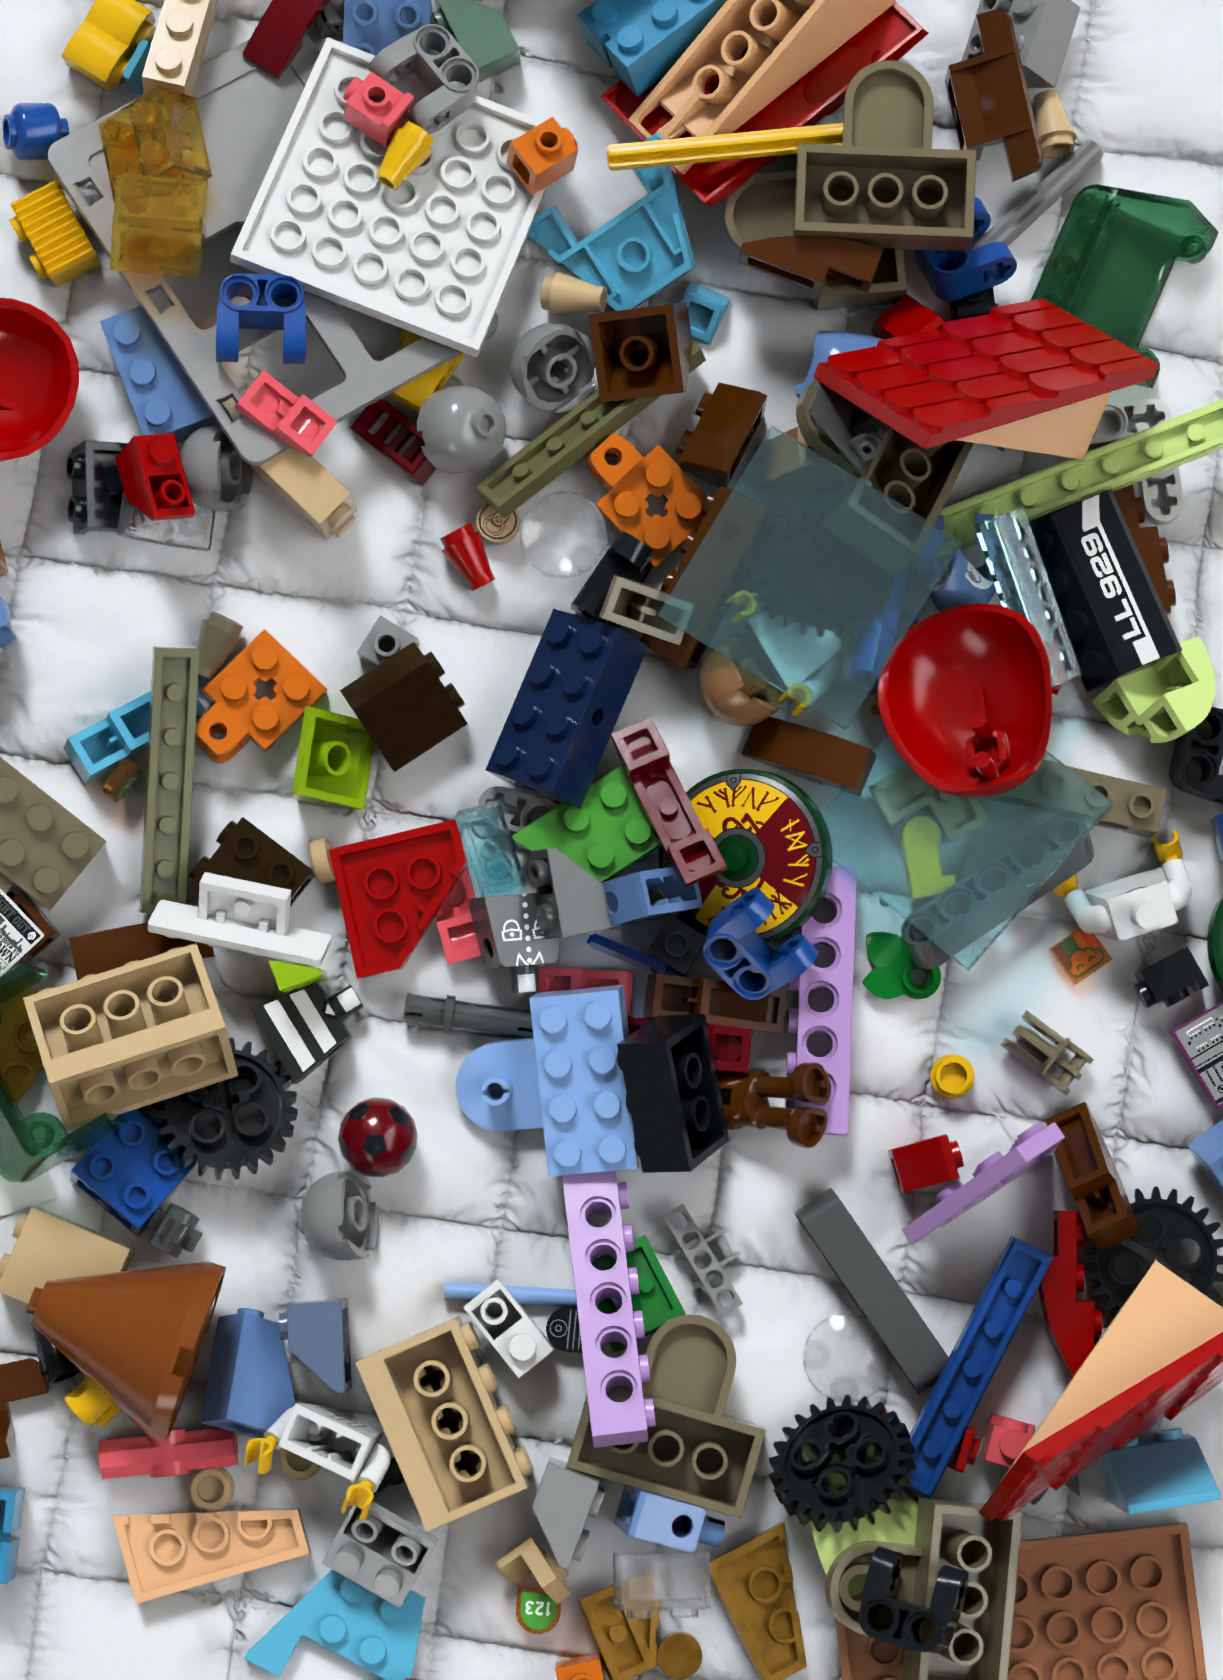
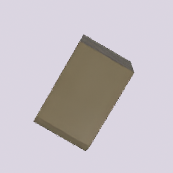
M614 575L599 617L680 646L695 604L643 583Z

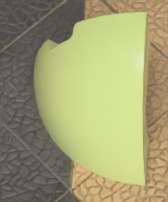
M1200 636L1179 643L1182 651L1151 667L1114 680L1092 700L1098 711L1120 732L1125 735H1142L1150 738V743L1172 741L1187 734L1201 724L1210 712L1214 702L1215 675L1210 656Z
M900 1489L904 1497L902 1501L891 1498L887 1501L891 1510L890 1514H886L879 1509L874 1512L875 1524L873 1525L865 1517L860 1518L857 1531H853L849 1522H843L840 1532L835 1533L830 1522H827L823 1530L818 1532L811 1520L815 1545L826 1576L835 1558L844 1549L853 1544L863 1541H879L915 1545L918 1503ZM857 1575L850 1580L848 1584L850 1597L863 1591L867 1575Z

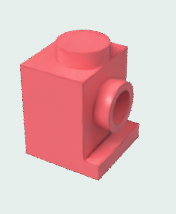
M371 71L364 81L358 77L354 78L343 95V99L346 101L344 120L387 148L395 128H401L405 122L409 121L407 116L413 108L414 96L409 92L403 94Z
M991 1413L980 1457L986 1461L1011 1467L1033 1436L1035 1425Z

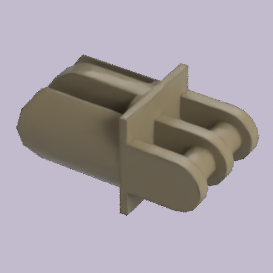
M1026 1010L1022 1015V1019L1055 1045L1051 1048L1033 1033L1018 1025L1012 1034L1044 1058L1043 1061H1038L1007 1038L1004 1039L1001 1046L1037 1072L1036 1075L1038 1077H1042L1060 1092L1068 1095L1070 1092L1068 1086L1074 1078L1077 1080L1081 1078L1082 1074L1079 1071L1085 1063L1091 1064L1094 1059L1072 1043L1069 1038L1062 1037ZM1065 1047L1075 1054L1069 1064L1059 1057V1054ZM1053 1062L1064 1070L1058 1079L1047 1072Z

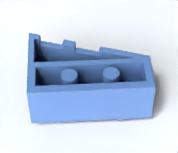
M141 306L100 321L143 435L174 433L176 443L187 440L191 433L202 427L218 424ZM220 403V405L222 406L230 420L233 422L226 407L222 403Z

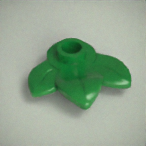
M887 932L867 934L866 951L875 969L863 979L862 983L872 994L883 999H892L903 994L912 999H925L937 991L941 982L939 967L934 969L917 967L909 955L902 935L900 937ZM920 969L925 972L926 982L924 985L917 986L912 983L910 975L913 970Z

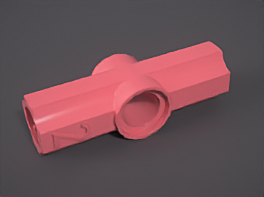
M186 1427L173 1428L166 1442L149 1437L148 1435L100 1440L98 1457L102 1479L150 1474L151 1478L189 1474L191 1470L214 1469L237 1465V1435L234 1432L221 1428L187 1431Z

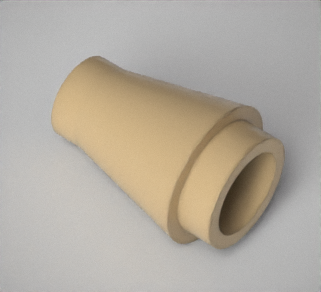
M1056 90L1042 91L1034 96L1035 124L1043 158L1047 159L1060 158L1074 150V141L1077 135L1062 105L1059 92Z
M561 272L544 277L540 292V304L542 309L550 310L552 315L585 312L603 313L607 303L606 287L597 286Z

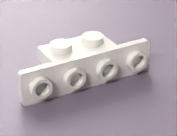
M204 872L199 882L198 907L160 900L148 921L149 932L161 934L169 938L204 943L211 947L247 952L254 956H266L305 966L320 967L331 945V935L289 926L291 890Z

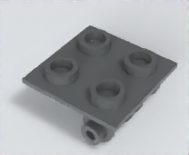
M818 382L807 410L811 420L818 430L826 432L837 445L842 458L849 465H854L860 474L865 477L868 474L873 457L881 452L883 440L886 438L890 427Z

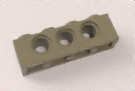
M1042 760L1037 771L1023 784L997 795L980 798L1055 816L1072 813L1083 818L1084 822L1151 838L1158 833L1167 790Z

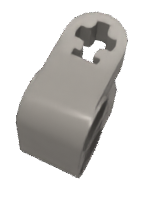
M437 24L421 26L418 30L398 39L380 51L368 66L369 72L372 71L390 85H394L413 72L418 76L431 93L414 105L407 117L411 123L421 127L429 135L469 109L475 100L479 70L450 32ZM433 49L439 52L440 54L430 55L425 53L423 50ZM459 81L465 84L466 86L455 87L452 86L450 82Z

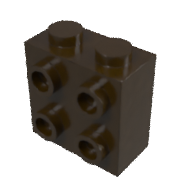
M414 642L340 690L394 772L468 724L459 711V708L465 705L463 699L452 683L444 687L439 677L445 674L444 669L431 651L423 655Z
M242 817L237 824L231 821L222 830L216 840L220 846L209 859L207 856H203L192 869L189 877L193 881L189 888L199 895V882L204 872L289 889L291 890V908L315 875L310 867Z

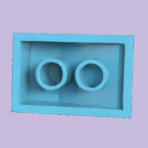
M1182 1428L1155 1432L1156 1440L1138 1442V1438H1136L1122 1450L1118 1451L1112 1448L1102 1456L1109 1501L1129 1515L1221 1500L1219 1489L1196 1437L1189 1434L1183 1435Z

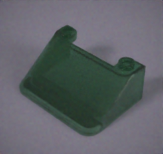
M1099 184L1089 185L1075 196L1031 300L1044 298L1055 304L1056 307H1060L1083 320L1084 324H1090L1111 336L1113 340H1118L1143 355L1142 357H1147L1158 363L1159 366L1153 379L1135 384L1153 388L1160 371V362L1151 350L1139 347L1175 260L1185 261L1190 264L1201 262L1211 251L1219 232L1189 200Z

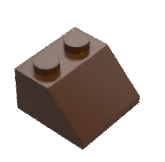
M687 302L589 315L600 403L686 392L692 353Z
M720 382L713 394L705 391L695 411V415L701 417L695 430L692 432L686 429L676 448L675 453L681 455L679 467L683 471L719 489L721 486L727 488L764 416L767 395L759 391Z

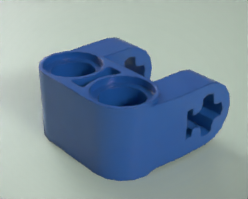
M975 197L973 239L982 235L988 229L991 222L988 211L977 197ZM1003 242L989 243L969 252L914 249L916 262L933 293L945 301L959 300L964 296L999 285L1013 276L1017 269V262Z
M239 273L225 278L220 287L217 308L216 362L239 361V329L284 330L283 364H305L306 308L304 289L301 283L292 276ZM241 296L247 298L250 302L246 305L237 306L232 304L230 300ZM280 298H287L292 300L294 304L290 307H280L274 301Z
M759 888L747 891L711 919L703 946V956L707 963L737 994L749 1000L764 998L769 993L786 985L805 972L818 955V950L802 934L795 935L773 950L755 932V929L770 916L774 909V903ZM720 939L730 940L732 943H726L721 941ZM754 969L761 973H754L749 970Z

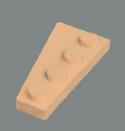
M299 1508L115 1514L112 1516L135 1604L311 1553Z

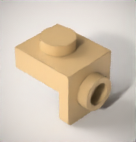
M532 1537L525 1542H520L510 1547L505 1556L496 1562L499 1571L513 1585L533 1573L541 1588L556 1604H559L572 1594L563 1580L569 1575L568 1571L565 1568L559 1567L554 1554L552 1553L548 1556Z

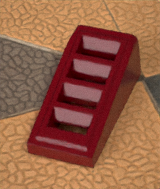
M383 398L367 406L350 427L354 433L420 485H423L437 469L425 457L421 446H424L425 443L422 431L417 432V424ZM386 413L389 416L374 435L369 431L382 415ZM400 424L402 427L392 438V440L388 443V445H386L384 441L388 438V436L392 433L396 426ZM411 436H415V440L411 443V445L407 448L403 455H399L398 452L411 438Z

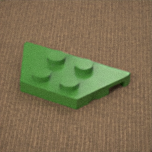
M622 765L590 785L580 809L562 803L512 835L515 845L522 849L526 848L529 851L557 848L601 883L611 880L661 847L644 815Z

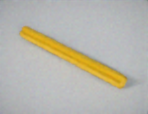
M843 123L612 144L607 147V163L610 170L618 171L797 154L798 143L842 145Z

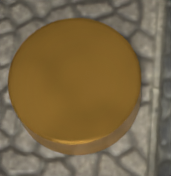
M682 1631L666 1635L661 1640L657 1649L658 1664L661 1670L671 1678L685 1679L692 1676L699 1669L702 1662V1650L699 1642L691 1634Z

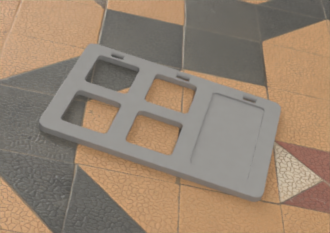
M307 33L302 38L303 47L279 80L243 57V51L249 41L247 40L200 65L187 113L144 104L143 95L57 140L48 150V162L52 171L241 459L253 466L267 463L291 446L251 421L245 415L232 423L220 403L230 398H233L237 403L242 395L223 368L222 362H216V324L204 330L197 328L161 274L160 269L237 226L243 227L320 54ZM89 182L92 183L101 197L91 206L78 188ZM159 289L163 291L172 305L163 313L159 312L148 295ZM304 291L306 320L346 378L341 384L312 399L315 404L337 420V423L464 353L423 337L386 359L376 361L371 358L335 302ZM280 298L274 301L280 307H290L294 304L292 300L287 298ZM497 313L493 317L484 341L491 338L497 331ZM239 329V351L278 330Z

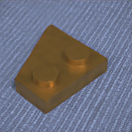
M659 1565L651 1566L578 1599L610 1680H628L656 1667L657 1644L655 1640L656 1629L659 1623V1608H657L659 1580H661Z

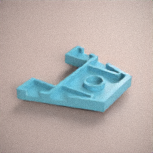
M655 133L645 141L664 140L661 133ZM671 166L633 169L648 194L580 242H578L556 206H550L534 218L527 237L531 240L534 239L548 251L547 254L559 264L565 265L580 280L606 287L607 304L614 310L635 309L696 268Z
M331 1570L248 1650L244 1659L280 1678L301 1636H305L380 1676L384 1680L412 1678L426 1597L410 1589L403 1604L398 1608L338 1572Z

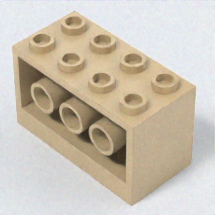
M197 943L185 947H175L166 953L140 961H131L122 967L99 974H90L80 980L55 988H46L36 994L23 998L65 1132L239 1076L227 1029Z
M460 1315L355 1362L426 1532L527 1489L530 1482L528 1476L532 1475V1471H534L524 1445L516 1448L510 1434L515 1432L516 1426L507 1405L504 1404L498 1407L492 1393L499 1387L494 1373L488 1362L483 1365L480 1364L475 1353V1349L479 1348L481 1344L471 1321L463 1324ZM432 1365L435 1370L442 1369L445 1377L440 1381L441 1387L435 1388L433 1383L426 1384L423 1378L428 1373L426 1366ZM445 1408H451L453 1412L461 1413L463 1418L458 1422V1429H453L451 1425H444L441 1418L445 1415ZM469 1450L471 1455H479L480 1460L476 1464L477 1470L471 1471L468 1466L462 1467L459 1461L463 1457L462 1451Z

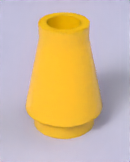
M405 122L401 128H395L382 164L375 174L376 178L388 188L397 190L401 183L432 154L430 148L434 143L433 138L424 129L411 122Z

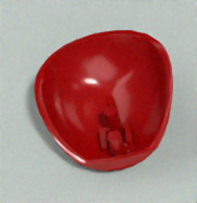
M0 298V462L28 456L50 443L63 428L74 408L79 386V362L69 336L44 311L29 303L11 298Z
M977 603L955 606L930 615L913 625L892 645L879 675L877 692L879 710L885 729L896 749L911 769L926 783L941 792L960 797H985L1009 791L1023 784L1037 771L1044 758L1050 734L1052 716L1051 670L1041 636L1021 613L994 604Z

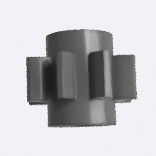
M170 1203L166 1212L158 1208L146 1225V1228L154 1232L149 1243L175 1258L179 1257L183 1249L191 1253L203 1233L195 1229L200 1218L174 1203Z

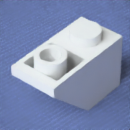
M499 1279L463 1307L518 1378L555 1349L538 1325Z

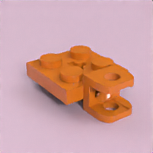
M611 434L586 459V465L591 474L608 491L594 506L618 532L624 531L634 536L652 550L653 569L677 548L693 530L701 525L705 517L701 512L708 496L659 444L643 457L627 439L619 434ZM605 453H613L617 458V465L608 464L604 458ZM649 495L656 499L662 496L666 500L664 509L667 513L664 517H661L659 514H654L652 517L647 515L646 510L649 504L646 498Z
M264 629L203 688V694L214 705L200 718L196 725V744L217 764H222L232 759L250 742V739L266 753L304 716L305 706L313 707L327 694V688ZM260 681L263 683L272 682L275 685L273 692L276 697L272 700L267 697L258 700L254 696L257 693L255 684ZM221 733L225 737L221 740H216L212 738V735Z

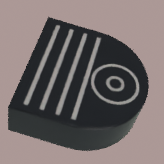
M561 1307L551 1314L546 1325V1333L550 1343L561 1351L582 1353L577 1307Z

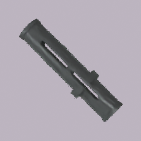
M407 993L403 1021L442 1025V1030L451 1031V1027L533 1038L530 1010L456 1000V996L447 995L446 999Z

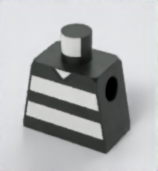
M316 982L250 1009L292 1081L299 1083L352 1037L342 1020L359 1011L364 1006L351 985L328 998L321 985Z

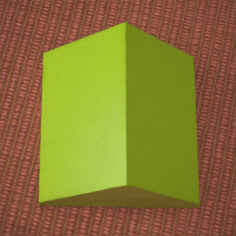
M305 706L292 795L297 801L357 810L365 809L374 741L359 719Z

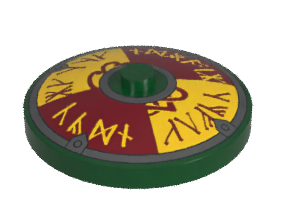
M733 769L722 771L701 780L691 787L686 794L704 829L709 830L727 865V870L698 882L703 903L702 908L678 913V915L690 927L706 936L710 921L715 915L747 891L759 888L774 903V909L770 916L755 929V932L765 943L769 944L778 941L798 930L810 919L821 904L832 873L833 854L831 837L827 824L817 805L800 787L790 780L763 770ZM660 847L659 869L672 867L663 849ZM720 939L723 942L732 943L730 940Z

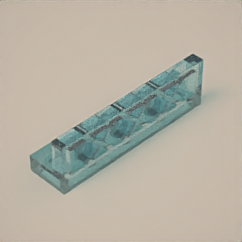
M1024 508L975 524L974 527L1001 605L1021 613L1036 628L1042 638L1050 665L1052 687L1081 676L1082 673Z

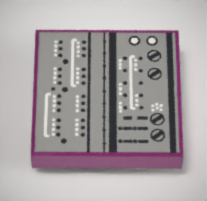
M1222 1001L1169 1032L1215 1109L1223 1106Z

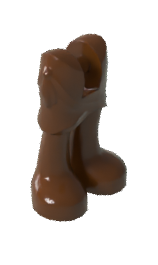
M801 1063L794 1068L791 1077H773L765 1071L749 1073L716 1072L719 1088L723 1091L731 1092L730 1105L723 1104L727 1129L736 1130L745 1126L758 1129L766 1127L786 1130L788 1140L792 1144L803 1148L815 1147L821 1140L828 1122L825 1110L811 1107H772L768 1100V1097L814 1104H825L830 1098V1084L827 1073L819 1063Z

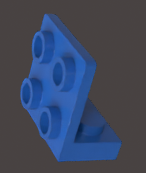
M135 1109L122 1113L72 1168L71 1181L138 1238L146 1229L152 1214L196 1166V1162L193 1161L184 1169L181 1167L182 1152L169 1157L168 1146L172 1140L159 1142L158 1131L160 1128L154 1126L147 1117Z

